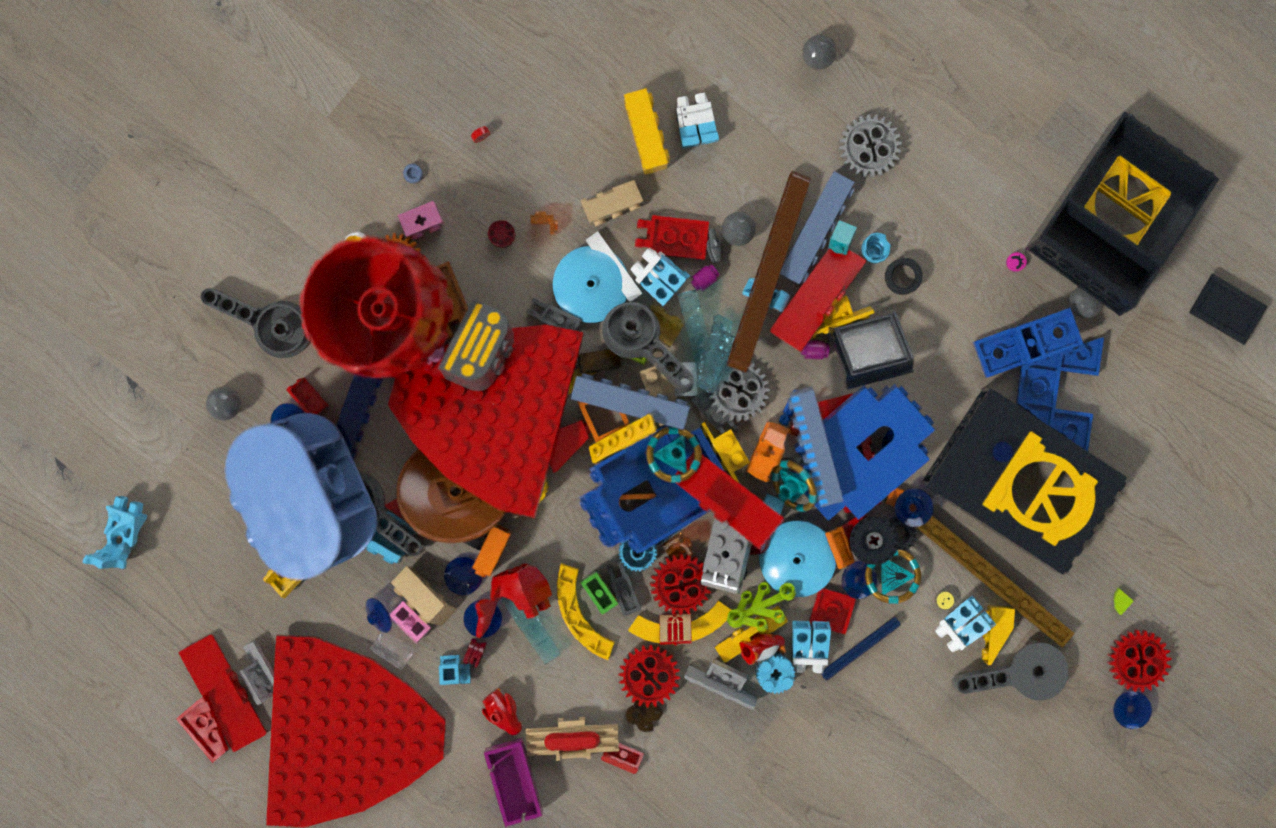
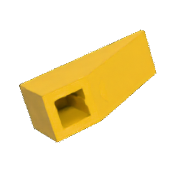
M988 605V609L985 610L996 623L991 630L983 635L985 648L982 649V660L987 665H992L1014 629L1015 609L1012 607Z

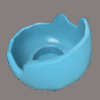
M879 232L870 234L862 243V254L871 263L883 262L889 256L891 244L887 241L885 234Z

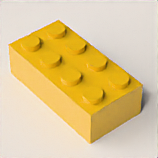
M645 88L624 94V104L644 174L647 175L667 169V165L670 163V156L668 150L663 148L665 141L662 130L658 131L657 126H659L660 122L657 111L653 112L652 110L654 107L652 93H648Z

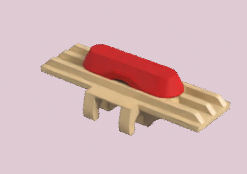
M579 717L577 721H564V718H558V727L526 728L527 756L556 754V761H560V759L568 758L591 759V753L619 751L618 724L585 725V717Z

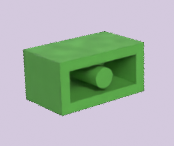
M597 570L581 580V585L602 615L618 605L616 597Z

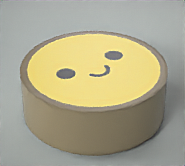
M942 590L936 594L935 604L942 610H949L954 606L955 598L949 591Z

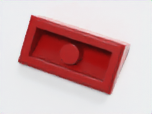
M619 743V751L603 752L601 760L636 774L644 753Z

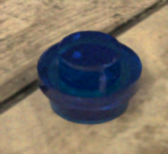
M1000 442L994 446L993 456L997 461L1006 462L1012 457L1013 450L1008 443Z

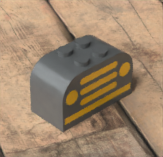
M474 299L472 300L438 367L447 380L474 391L485 390L495 382L497 376L503 372L506 358H509L513 351L514 332L505 315L498 309Z

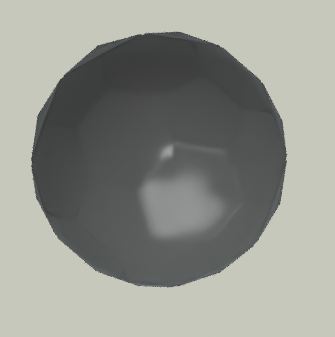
M815 35L805 42L802 54L805 63L809 67L821 70L829 67L834 62L837 51L832 39L824 35Z
M744 212L731 213L724 219L722 224L724 239L734 246L748 244L756 232L754 220Z
M1079 287L1074 289L1069 297V307L1072 313L1080 318L1089 319L1095 317L1104 306Z
M218 387L207 396L206 408L213 418L221 421L230 420L239 413L241 399L232 388Z

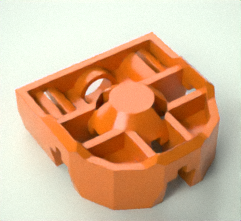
M766 422L745 471L762 481H769L768 476L772 468L780 463L784 454V441L787 434L791 433L790 429L780 424Z

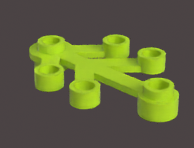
M762 582L758 585L755 599L750 591H744L741 594V600L737 609H733L728 613V624L733 628L748 625L756 627L759 632H764L768 629L766 620L762 618L756 620L749 618L750 616L755 614L773 618L776 623L784 622L785 615L782 610L775 611L766 608L784 599H794L796 590L793 584L784 583L779 589L780 593L764 601V596L771 591L767 582ZM753 601L751 607L745 610L747 604Z

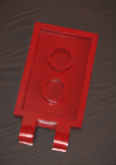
M652 215L651 221L637 220V228L647 229L646 239L636 238L635 247L651 248L657 253L661 251L665 256L705 260L709 221Z

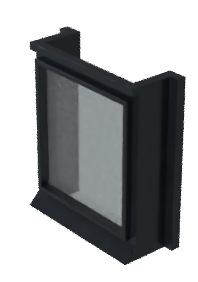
M895 311L892 314L837 328H828L827 338L829 343L833 342L845 373L844 384L847 390L914 373V356Z

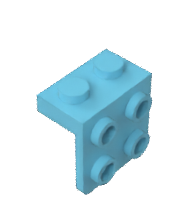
M387 511L391 516L417 534L405 520ZM382 519L381 525L383 528L387 529L388 527V521L386 519ZM398 530L396 536L399 540H402L404 534ZM377 531L366 549L372 554H381L384 556L383 560L390 564H394V562L400 563L406 554Z

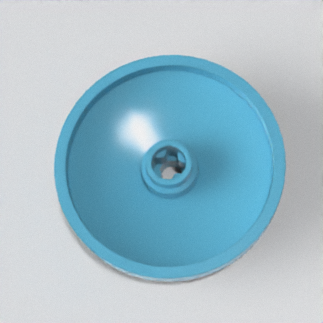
M590 246L580 247L568 253L555 270L553 277L555 299L563 311L581 319V322H602L614 307L625 303L627 299L622 292V275L618 265L610 256L601 251L592 250ZM617 257V259L619 260V262L622 264V266H623L624 269L626 270V268H625L624 264L622 263V261ZM589 280L594 281L595 284L593 287L587 286V282Z
M803 520L787 521L777 528L770 537L768 550L763 554H759L762 574L771 587L779 592L781 585L791 583L796 590L795 597H805L817 593L829 583L835 571L836 561L826 538V532L822 528ZM798 557L801 561L797 564L793 559Z

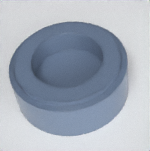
M409 164L404 168L403 176L407 182L416 184L422 180L423 171L418 165Z

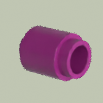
M712 264L704 266L691 276V284L697 291L701 290L703 292L717 281L720 274Z
M810 340L800 354L804 356V359L823 360L829 356V343Z

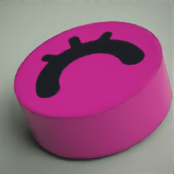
M1019 252L1012 253L1006 260L1007 268L1012 272L1023 270L1026 266L1025 256Z

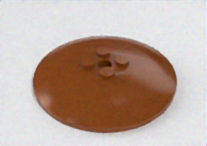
M420 449L414 452L406 461L398 477L396 495L402 516L412 529L433 541L460 543L473 540L494 528L506 513V511L497 510L447 479ZM452 490H461L458 496L451 495Z

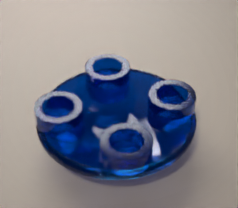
M458 557L446 566L444 581L448 589L453 593L468 595L476 591L480 586L482 576L476 574V570L472 568L475 563L473 559Z

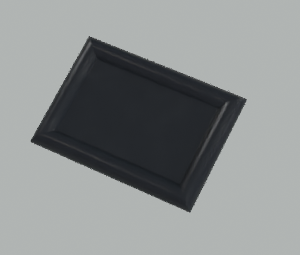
M1212 273L1189 313L1245 346L1268 306Z

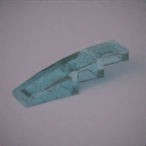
M501 598L519 629L523 631L545 665L561 655L560 650L537 616L527 619L524 610H518L510 599Z

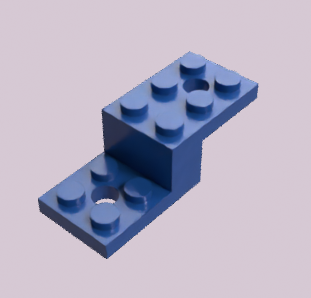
M1067 308L974 341L973 345L985 378L1015 367L1031 364L1083 345V341L1071 308ZM1056 327L1061 328L1063 332L1060 338H1056L1053 335V330ZM996 348H1000L1003 352L1000 359L993 356V351Z

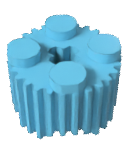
M629 539L619 545V558L622 559L621 562L624 563V566L627 565L628 569L631 568V571L634 569L635 572L637 570L641 572L642 569H648L649 565L652 566V563L655 562L654 559H656L657 555L656 544L640 553L639 556H635V553H632V549L628 544Z
M776 652L769 659L758 662L759 665L756 666L755 675L760 686L766 692H773L774 694L778 692L780 694V692L784 693V690L788 691L787 689L793 686L795 670L791 661L785 655H778ZM775 669L780 672L776 677L771 675Z

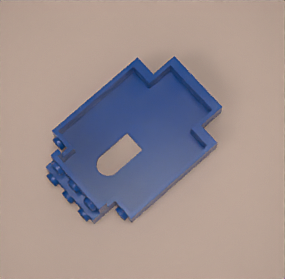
M896 384L890 388L885 386L881 390L883 394L876 398L878 394L874 389L863 385L822 420L843 497V502L821 507L819 502H816L814 505L828 521L845 506L859 520L930 460L927 455L929 451L920 443L935 431L932 426L934 421L927 414L925 416L922 415L920 412L922 408L915 400L911 402L906 397L909 394L902 386L899 388ZM879 427H890L894 432L893 440L868 461L856 447ZM798 441L794 445V449L803 458L802 454H806L804 447H800ZM805 462L800 464L808 473L811 472L810 466H805ZM795 470L792 471L794 474L801 477L798 472H796ZM809 489L804 493V495H805L808 499H809V493H810V492H809Z
M663 425L662 427L656 429V432L659 431V430H661V429H663V428H665V427H672V426ZM701 428L691 431L699 442L702 455L724 471ZM655 433L589 468L591 471L590 477L598 486L579 496L581 500L579 503L582 509L588 512L591 517L589 521L594 529L597 528L600 533L599 539L607 548L629 539L628 544L633 551H636V553L643 552L706 514V511L698 505L700 503L676 483H670L658 478L650 469L646 451L647 445ZM667 434L661 437L654 448L653 454L679 438V434ZM685 437V453L687 461V459L694 452V449L691 446L688 439ZM654 458L662 472L668 475H675L678 470ZM647 480L656 497L630 512L624 511L619 505L621 495Z

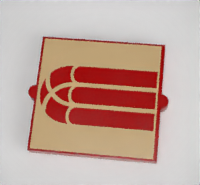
M691 613L659 615L660 645L674 644L677 646L678 644L692 643Z

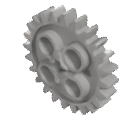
M868 114L866 120L860 116L859 122L855 119L851 121L853 127L851 125L846 126L849 132H842L845 138L840 139L839 142L844 145L840 146L839 150L844 151L840 158H847L844 165L850 163L849 170L856 168V175L862 171L863 177L870 173V177L873 178L875 172L878 176H881L882 170L887 173L889 171L888 166H895L892 160H899V157L895 154L902 151L897 148L902 142L896 141L900 134L894 135L897 128H890L891 121L885 124V117L879 121L878 115L871 119ZM873 129L880 132V138L872 136L871 132ZM864 130H866L867 133H868V134H867L868 139H867L866 135L864 134ZM854 136H860L863 140L862 144H856L853 140ZM868 141L870 144H874L872 150L866 147ZM878 148H885L887 155L884 157L880 156ZM860 154H866L869 157V161L863 163L860 160ZM873 154H874L875 158L877 159V162H874V160H873Z
M723 363L721 365L722 369L718 367L715 369L717 374L713 373L710 376L713 380L709 381L708 384L712 388H709L707 392L712 393L708 400H714L711 407H718L716 413L723 411L722 418L728 414L729 421L736 417L737 422H739L742 417L747 421L749 415L754 418L756 416L755 412L758 414L762 412L760 407L764 408L766 406L763 401L769 399L764 394L768 393L770 389L764 388L769 382L762 380L766 376L765 374H758L761 370L760 368L754 370L753 363L746 372H742ZM736 374L739 378L738 382L733 381L730 375ZM747 384H753L755 391L748 390ZM737 387L740 388V392H741L740 394H737V393H736V392H737V389H736ZM727 390L730 397H723L721 391ZM739 399L745 401L746 408H742L739 406Z

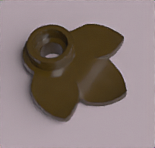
M636 700L634 705L627 708L625 717L629 723L636 725L640 731L652 732V722L660 719L663 710L658 706L654 707L651 703L647 708L646 702L639 706V700ZM637 711L638 717L634 719L632 713Z

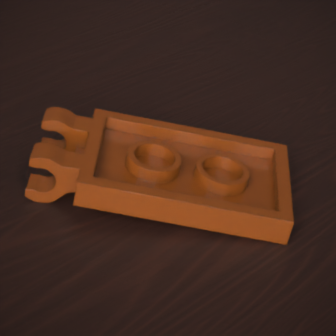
M449 261L436 266L447 280V295L453 301V316L448 321L446 332L449 334L447 340L454 337L450 326L461 323L469 308Z

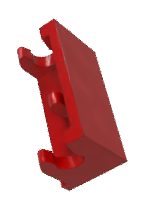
M305 377L297 379L295 384L286 388V391L306 413L319 415L329 407Z

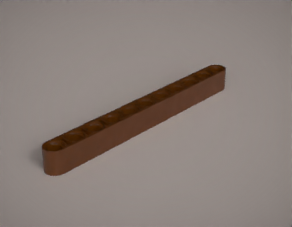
M791 171L787 179L727 360V366L742 372H746L751 363L810 184V177L796 171Z

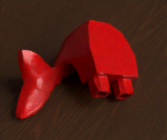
M523 563L512 569H506L492 577L490 600L482 599L476 603L479 617L476 629L477 638H481L487 631L495 613L497 602L502 597L510 599L518 610H524L527 619L539 615L537 607L539 611H544L551 607L548 599L552 595L549 583L537 567Z

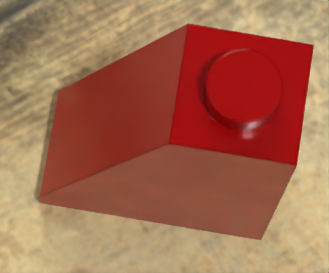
M583 420L559 429L550 461L553 473L557 472L589 438L588 434L591 433L587 422L583 423Z

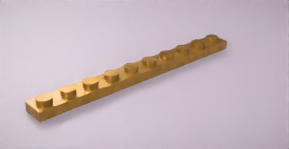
M926 511L917 521L915 527L1060 647L1063 648L1075 634Z

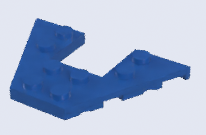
M1104 338L1092 340L1031 364L1021 365L1016 404L1086 451L1089 449L1093 414L1056 409L1060 373L1064 371L1099 376Z

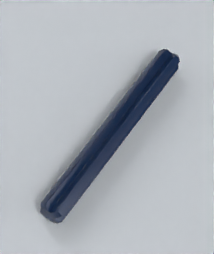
M896 617L890 619L826 667L823 673H821L822 677L826 681L832 678L900 627V621Z

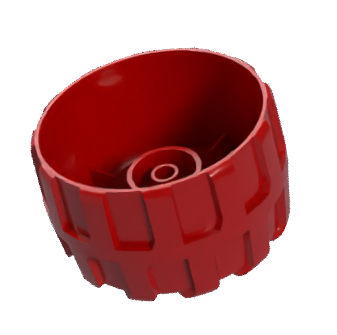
M364 236L362 239L344 240L335 244L331 250L325 253L319 260H316L309 270L310 273L300 297L302 327L306 337L310 339L313 346L318 350V355L329 364L341 367L359 376L396 378L400 377V374L411 369L420 370L429 363L428 358L435 350L441 349L449 335L446 332L447 324L453 316V301L448 298L446 291L447 280L441 270L429 263L427 257L417 250L394 240Z

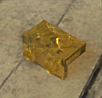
M651 304L649 310L655 313L660 324L659 341L670 348L684 324L681 323L682 321L674 315L671 317L665 313L666 311L662 307Z

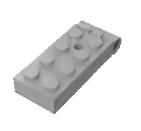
M714 519L701 584L739 595L752 543L727 523L723 522L721 524L716 519ZM726 551L729 552V557H728V558H727L726 555H725V552H726Z

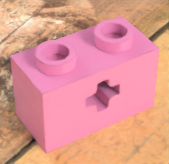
M434 201L398 215L406 237H411L412 240L422 237V233L430 231V233L441 229V225H444ZM420 217L426 219L423 226L417 224L420 221Z
M403 601L389 615V618L416 644L431 629Z

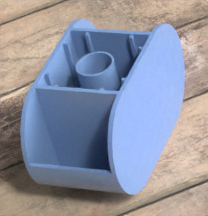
M314 413L296 414L248 429L239 435L231 445L225 466L226 480L231 490L230 501L233 508L241 513L247 526L246 536L248 542L253 548L257 549L260 557L269 568L286 578L308 579L357 556L367 548L377 528L376 510L338 427L332 421ZM310 457L314 458L316 467L312 464Z

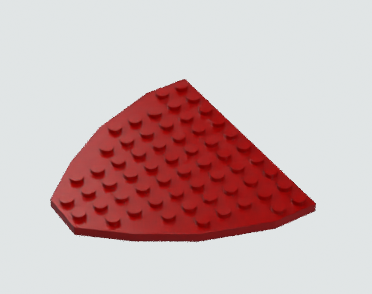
M551 325L512 328L514 332L512 354L509 358H506L501 375L497 376L495 382L489 388L481 391L470 390L447 380L438 369L442 359L438 362H432L431 365L427 364L420 370L411 369L401 373L400 377H396L388 406L411 441L447 479L497 510L536 518L584 333ZM450 344L444 345V355Z
M277 634L266 826L308 827L364 812L407 788L443 760L446 719L412 686L374 659L315 636Z

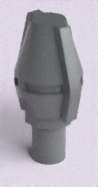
M710 229L708 230L707 251L713 263L723 262V247L719 238H717L716 230Z

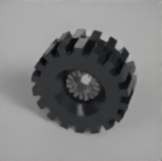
M877 516L866 517L860 520L853 527L850 534V546L854 555L860 561L869 565L886 563L896 553L899 545L898 533L895 527L888 520ZM871 535L879 537L880 540L877 541V546L869 544Z

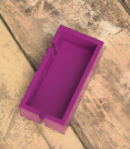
M523 738L485 748V760L488 769H491L490 777L505 827L521 823L523 813H525V821L542 817L544 810Z

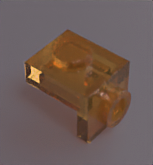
M543 211L530 215L531 225H550V235L555 236V231H558V220H554V215H546V212Z
M681 532L667 541L665 540L664 543L661 542L663 549L670 559H672L673 553L676 557L680 553L683 554L685 552L689 556L693 555L691 540L688 536L684 537Z

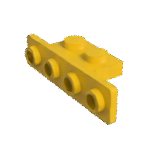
M845 295L841 302H837L832 315L826 317L811 339L815 338L819 333H828L829 327L836 328L852 324V321L857 319H868L871 317V314L875 313L874 309L868 306L852 312L848 296Z
M648 414L589 446L592 462L597 464L655 433L656 426L653 416Z
M705 422L701 423V430L705 437L711 441L712 444L710 446L715 455L718 454L722 460L720 464L724 471H728L730 476L739 483L734 472L749 464L750 461L732 430L730 429L713 438Z
M776 606V607H774V608L771 609V610H775V611H776V610H781V609H780L779 606ZM756 616L753 619L758 620L762 618L766 620L768 624L766 631L759 632L756 627L747 625L742 628L741 626L732 632L733 635L716 645L715 649L726 663L741 653L739 645L741 641H751L750 636L757 632L760 634L772 633L788 622L786 616L782 623H776L773 618Z

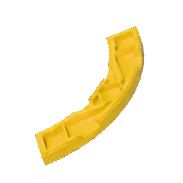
M561 563L557 579V596L564 622L573 636L584 647L595 655L609 660L615 641L602 636L587 622L577 600L576 582L579 569Z
M718 600L709 611L691 621L692 641L701 639L721 627L727 621L728 613L732 609ZM638 614L628 631L644 640L660 643V623L648 620Z

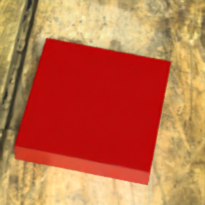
M826 588L821 589L816 594L809 618L810 625H812V621L829 622L831 631L846 635L856 597Z

